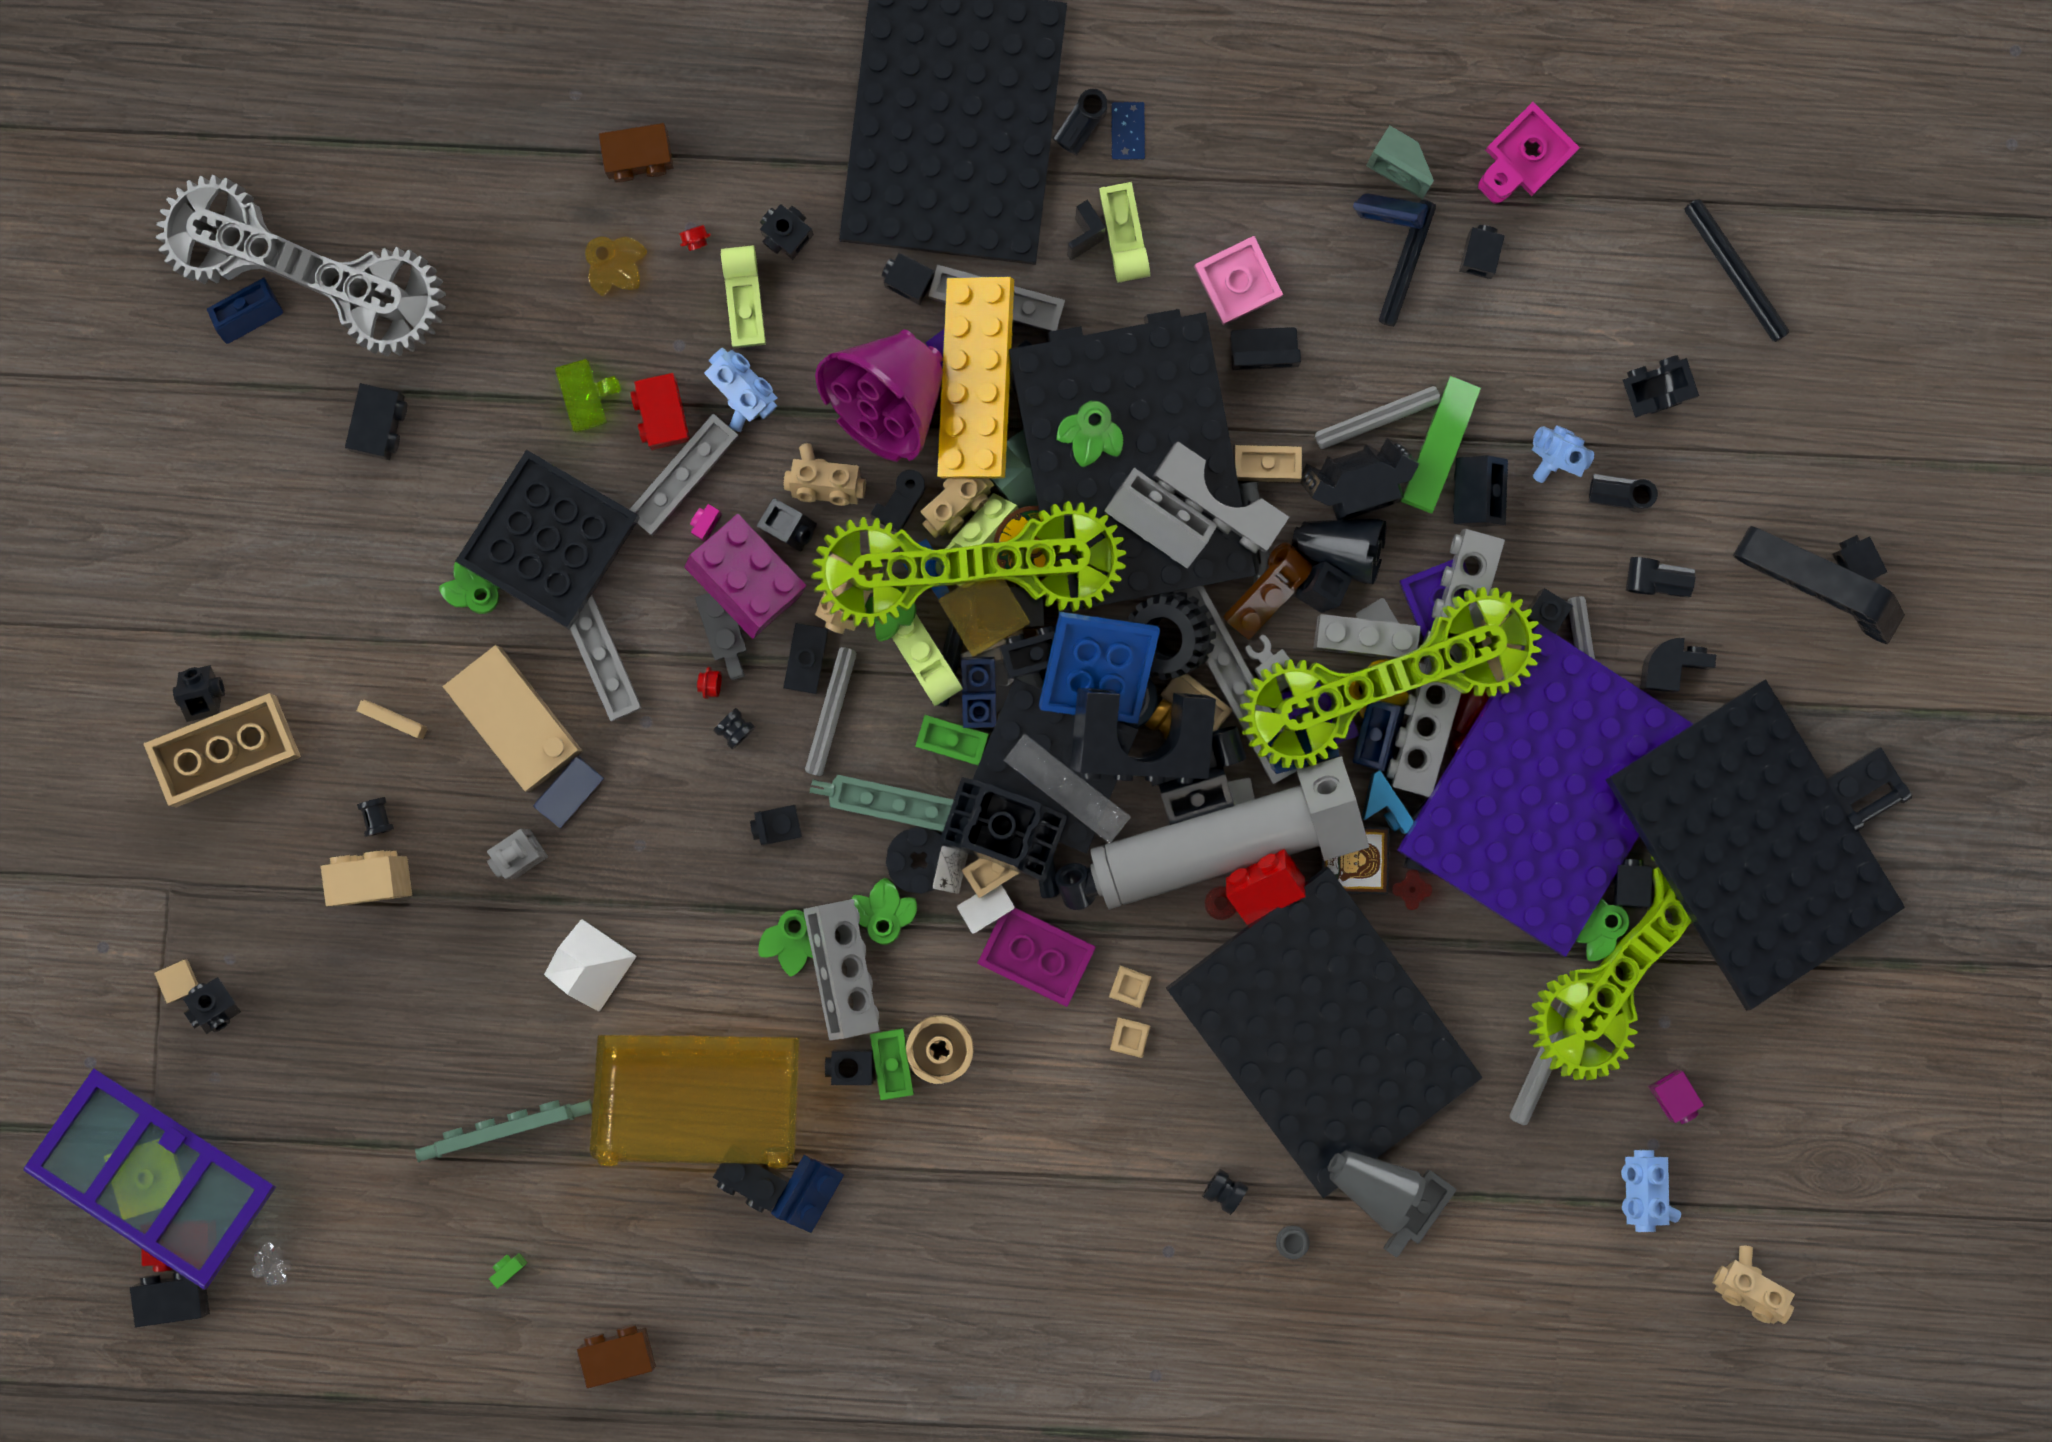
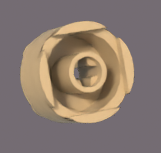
M933 1015L920 1021L911 1031L906 1044L907 1060L914 1073L921 1079L933 1084L948 1083L962 1076L970 1066L974 1053V1043L968 1028L958 1019L948 1015ZM940 1040L946 1042L945 1048L949 1050V1054H942L940 1058L935 1057V1050L931 1047V1044H938Z

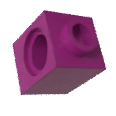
M1676 1069L1648 1086L1668 1120L1673 1123L1680 1121L1681 1124H1685L1699 1115L1697 1110L1704 1106L1686 1075L1681 1070Z

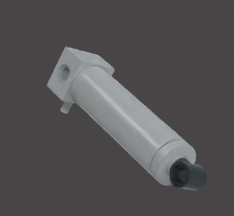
M1342 756L1296 770L1301 784L1299 786L1105 844V846L1101 845L1091 848L1093 864H1090L1089 867H1085L1080 863H1070L1059 869L1056 874L1055 880L1065 906L1072 910L1084 909L1091 905L1096 896L1099 895L1104 896L1106 905L1110 910L1120 907L1122 904L1126 905L1232 873L1239 868H1246L1259 862L1267 854H1275L1283 849L1286 850L1288 855H1292L1320 846L1323 859L1326 861L1369 848L1357 800Z

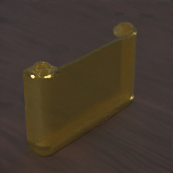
M598 1035L590 1139L591 1156L598 1160V1164L603 1166L618 1165V1162L751 1163L768 1164L772 1168L788 1167V1163L795 1161L800 1058L799 1038Z

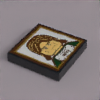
M1364 827L1369 848L1324 861L1321 853V870L1326 866L1329 867L1347 893L1388 894L1390 828Z

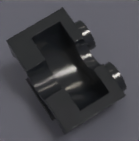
M1678 355L1659 361L1660 368L1648 372L1646 366L1627 372L1628 378L1623 379V383L1635 418L1682 404L1684 401L1699 396L1687 358L1679 360Z

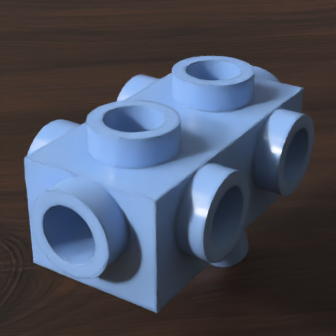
M722 347L709 359L712 365L704 374L727 397L728 405L735 410L729 425L732 430L741 432L746 419L749 422L759 416L765 419L777 408L774 402L777 397L773 393L771 385L765 379L758 377L749 368L750 364L743 355L735 353L733 350L727 352Z
M1556 425L1554 430L1545 426L1540 427L1534 435L1532 451L1542 457L1543 461L1534 472L1533 478L1540 483H1544L1551 471L1557 472L1558 468L1581 477L1584 470H1587L1592 464L1594 452L1584 447L1585 440L1575 436L1568 429Z
M1634 1150L1633 1157H1625L1626 1164L1621 1171L1622 1178L1626 1182V1198L1622 1203V1210L1627 1217V1224L1635 1225V1232H1656L1657 1225H1670L1669 1220L1676 1223L1681 1218V1212L1669 1206L1668 1157H1654V1150Z

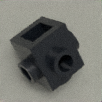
M780 204L776 210L770 208L760 221V224L763 225L760 231L762 236L765 237L762 241L763 244L776 254L781 250L792 260H794L814 234L812 228L804 223L807 218L793 206L787 209ZM783 228H789L785 232H780Z
M211 665L200 668L192 667L183 672H178L177 686L173 687V697L176 705L180 706L186 722L218 714L221 697L225 696V688L221 677L215 676Z
M218 977L207 984L200 983L188 992V996L183 999L189 1008L183 1013L194 1029L201 1026L206 1034L211 1031L218 1032L230 1023L231 1018L241 1012Z

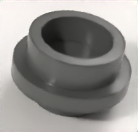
M1286 1226L1280 1230L1276 1237V1247L1285 1258H1301L1309 1249L1310 1240L1308 1234L1299 1226Z

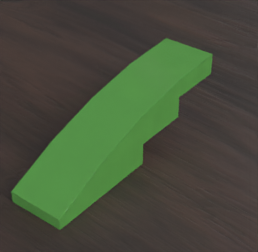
M1452 376L1449 377L1416 460L1419 466L1412 479L1408 481L1403 494L1404 498L1401 502L1428 513H1433L1481 390L1480 387Z

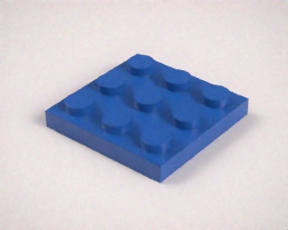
M1059 612L1039 701L1040 710L1075 715L1078 688L1110 689L1120 694L1118 721L1138 724L1160 633L1158 626Z

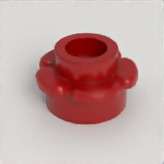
M704 225L679 233L682 240L680 246H687L689 251L708 245L706 238H709L711 233L707 234Z
M707 667L705 673L700 672L698 675L697 691L702 692L704 699H709V697L718 698L722 685L721 671L712 670V667Z

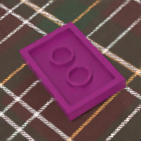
M1014 908L998 919L977 964L1068 1007L1096 946Z

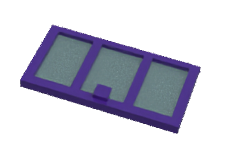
M94 1068L23 1170L204 1290L209 1287L276 1188L273 1184Z

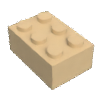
M382 850L363 853L364 855L362 856L346 855L330 858L329 865L321 866L326 906L352 905L412 896L407 856H397V851Z

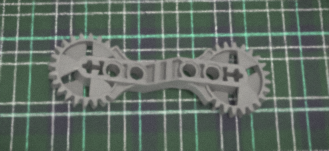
M212 175L210 181L203 176H199L198 185L188 180L187 191L177 187L178 198L176 200L167 198L168 203L171 205L170 210H160L166 216V220L156 224L164 229L163 233L156 236V239L165 243L159 248V252L167 256L164 261L174 267L173 271L182 276L184 275L185 278L191 281L196 279L206 284L209 278L211 281L219 283L220 275L227 280H231L242 272L251 269H263L280 275L329 297L337 308L341 325L349 329L347 334L357 339L356 343L360 346L367 347L369 351L375 354L379 351L385 356H389L391 351L402 356L403 346L412 352L415 351L414 341L417 340L422 344H426L423 334L428 332L434 335L436 332L430 325L432 322H442V319L435 314L436 311L444 310L446 307L438 302V299L446 296L444 291L437 288L443 281L439 277L434 276L437 270L431 265H427L428 261L421 256L417 257V254L411 250H407L405 253L400 248L395 247L392 254L386 248H382L381 258L378 254L371 251L351 262H337L272 234L263 221L260 207L252 202L254 198L246 193L245 189L237 183L234 184V182L227 178L221 180L215 175ZM219 192L228 194L224 216L209 210ZM210 228H211V229H215V228H216V229H217L216 235H215L214 233H212V232H209V229H210ZM240 235V240L234 245L235 239ZM195 241L210 249L199 267L190 266ZM269 246L266 254L262 256L263 249ZM403 264L411 266L406 290L392 283L396 273ZM339 275L338 282L332 286L333 279ZM368 286L367 292L360 297L361 290ZM384 296L394 302L386 304L383 302ZM378 316L392 321L382 340L373 338ZM405 320H407L413 326V330L410 328V326Z

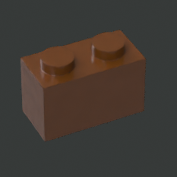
M664 123L599 133L604 170L608 179H614L615 182H627L633 180L634 175L647 173L648 177H657L667 174L666 170L674 169L668 130Z
M636 1324L617 1329V1335L605 1338L604 1333L584 1338L585 1344H581L577 1352L587 1389L654 1370L656 1364L646 1327L637 1330Z

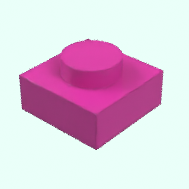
M709 504L705 510L699 508L690 523L694 527L691 533L705 542L722 516V513Z

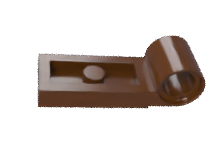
M1287 542L1281 543L1274 548L1268 558L1269 568L1223 616L1232 627L1248 640L1291 597L1312 570L1311 562Z

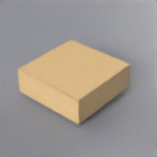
M188 959L154 973L167 1003L187 996L188 992L198 985Z
M1120 965L1109 997L1141 1008L1151 976Z
M1118 1017L1110 1050L1142 1058L1150 1025Z

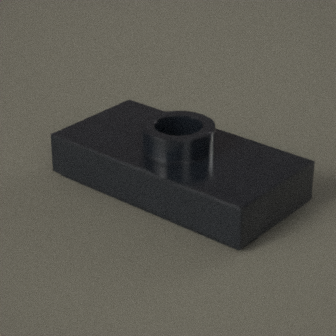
M795 623L784 689L817 695L829 629Z

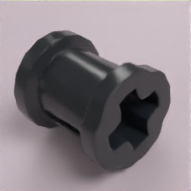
M385 797L357 804L358 810L362 812L366 831H364L365 837L394 830L393 824H389L384 806L386 803Z

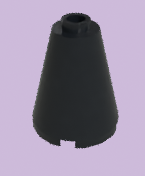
M1380 519L1304 521L1301 527H1296L1294 530L1292 546L1297 547V551L1317 563L1326 561L1364 584H1374L1382 559L1379 558L1381 549L1385 547L1387 522Z

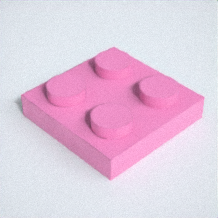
M1255 236L1194 265L1222 325L1230 323L1283 296Z

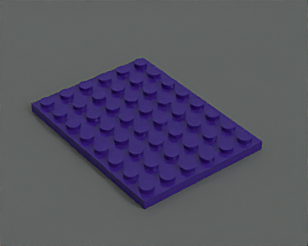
M1538 624L1531 629L1533 634H1540L1542 638L1533 641V645L1539 647L1541 652L1531 654V658L1538 664L1525 667L1531 676L1528 678L1518 676L1521 686L1513 687L1508 683V693L1502 694L1497 688L1496 696L1489 698L1397 851L1561 956L1566 957L1617 873V865H1622L1639 836L1605 779L1693 723L1554 634L1543 625Z

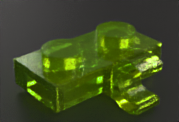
M588 359L555 368L573 431L576 433L606 424L607 421L600 398L622 391L618 378L616 379L615 376L595 383Z

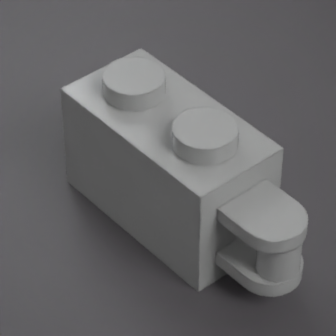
M530 829L517 830L487 851L491 857L487 860L488 865L497 877L502 876L505 879H516L548 858V855Z

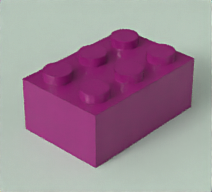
M736 514L692 552L684 566L752 639L796 602L807 586L739 514Z

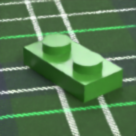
M925 715L915 747L978 766L989 734L971 728H963L961 725Z
M904 1029L871 1033L870 1038L880 1100L914 1095L910 1066L906 1055Z

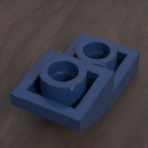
M962 657L963 728L995 727V657Z

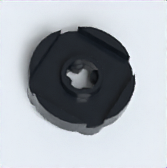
M915 827L904 830L892 840L887 850L886 866L889 876L898 887L907 892L920 894L935 890L933 889V883L942 846L948 847L939 842L942 835L932 829ZM913 852L916 854L925 852L928 855L925 859L928 863L925 869L920 866L914 869L911 866L913 859L910 856Z

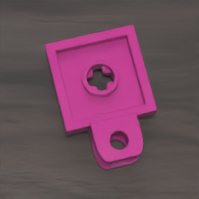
M1532 102L1485 149L1495 162L1480 179L1478 189L1494 204H1499L1506 200L1520 185L1533 196L1580 147ZM1527 142L1530 145L1535 142L1538 143L1540 147L1537 152L1540 155L1537 157L1527 155L1524 143Z

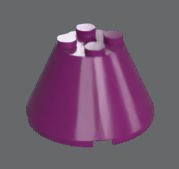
M903 329L898 334L827 355L817 365L815 380L823 403L825 405L831 403L834 410L840 416L836 422L855 441L882 458L896 462L901 458H907L911 461L923 450L942 385L943 369L940 363L943 361V357L936 348L932 346L927 347L920 340L916 339L910 331Z

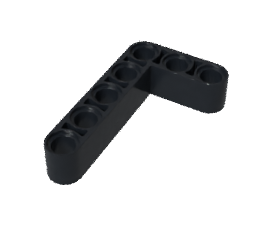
M1749 526L1733 554L1734 558L1741 563L1853 615L1859 627L1867 636L1883 644H1889L1905 616L1897 598L1889 589L1759 528Z

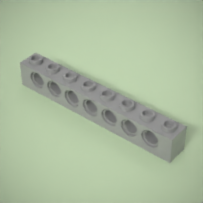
M1469 529L1461 530L1460 535L1455 534L1450 548V553L1454 554L1452 567L1446 566L1443 572L1441 585L1446 588L1444 589L1442 599L1437 598L1435 601L1432 618L1448 617L1442 608L1444 606L1455 608L1452 598H1454L1455 592L1460 588L1466 591L1472 590L1476 596L1477 588L1485 587L1487 595L1489 594L1505 542L1504 539ZM1469 556L1475 558L1479 564L1478 571L1473 576L1465 573L1463 569V562ZM1473 602L1469 604V610L1474 627L1481 626L1483 615L1477 603ZM1429 630L1427 631V633H1426V635H1425L1424 642H1425L1426 639L1428 638V636H1429V634L1431 633V631H1429ZM1453 645L1450 649V657L1456 663L1461 660L1462 651L1457 645ZM1425 657L1424 663H1419V669L1422 673L1429 674L1432 666L1430 660ZM1432 682L1417 687L1414 696H1408L1404 709V714L1408 715L1405 728H1399L1395 740V746L1399 747L1396 760H1390L1386 772V778L1390 779V786L1430 797L1435 787L1461 696L1460 691L1450 685ZM1432 685H1437L1442 691V698L1436 704H1431L1426 698V691ZM1423 717H1428L1433 723L1432 732L1427 736H1422L1417 731V723ZM1415 749H1419L1424 756V761L1418 768H1412L1408 763V755Z

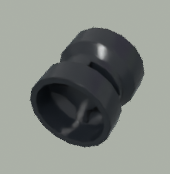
M1219 1169L1207 1185L1202 1197L1210 1202H1220L1222 1210L1231 1215L1245 1196L1248 1186L1240 1181L1233 1183L1229 1178V1174Z

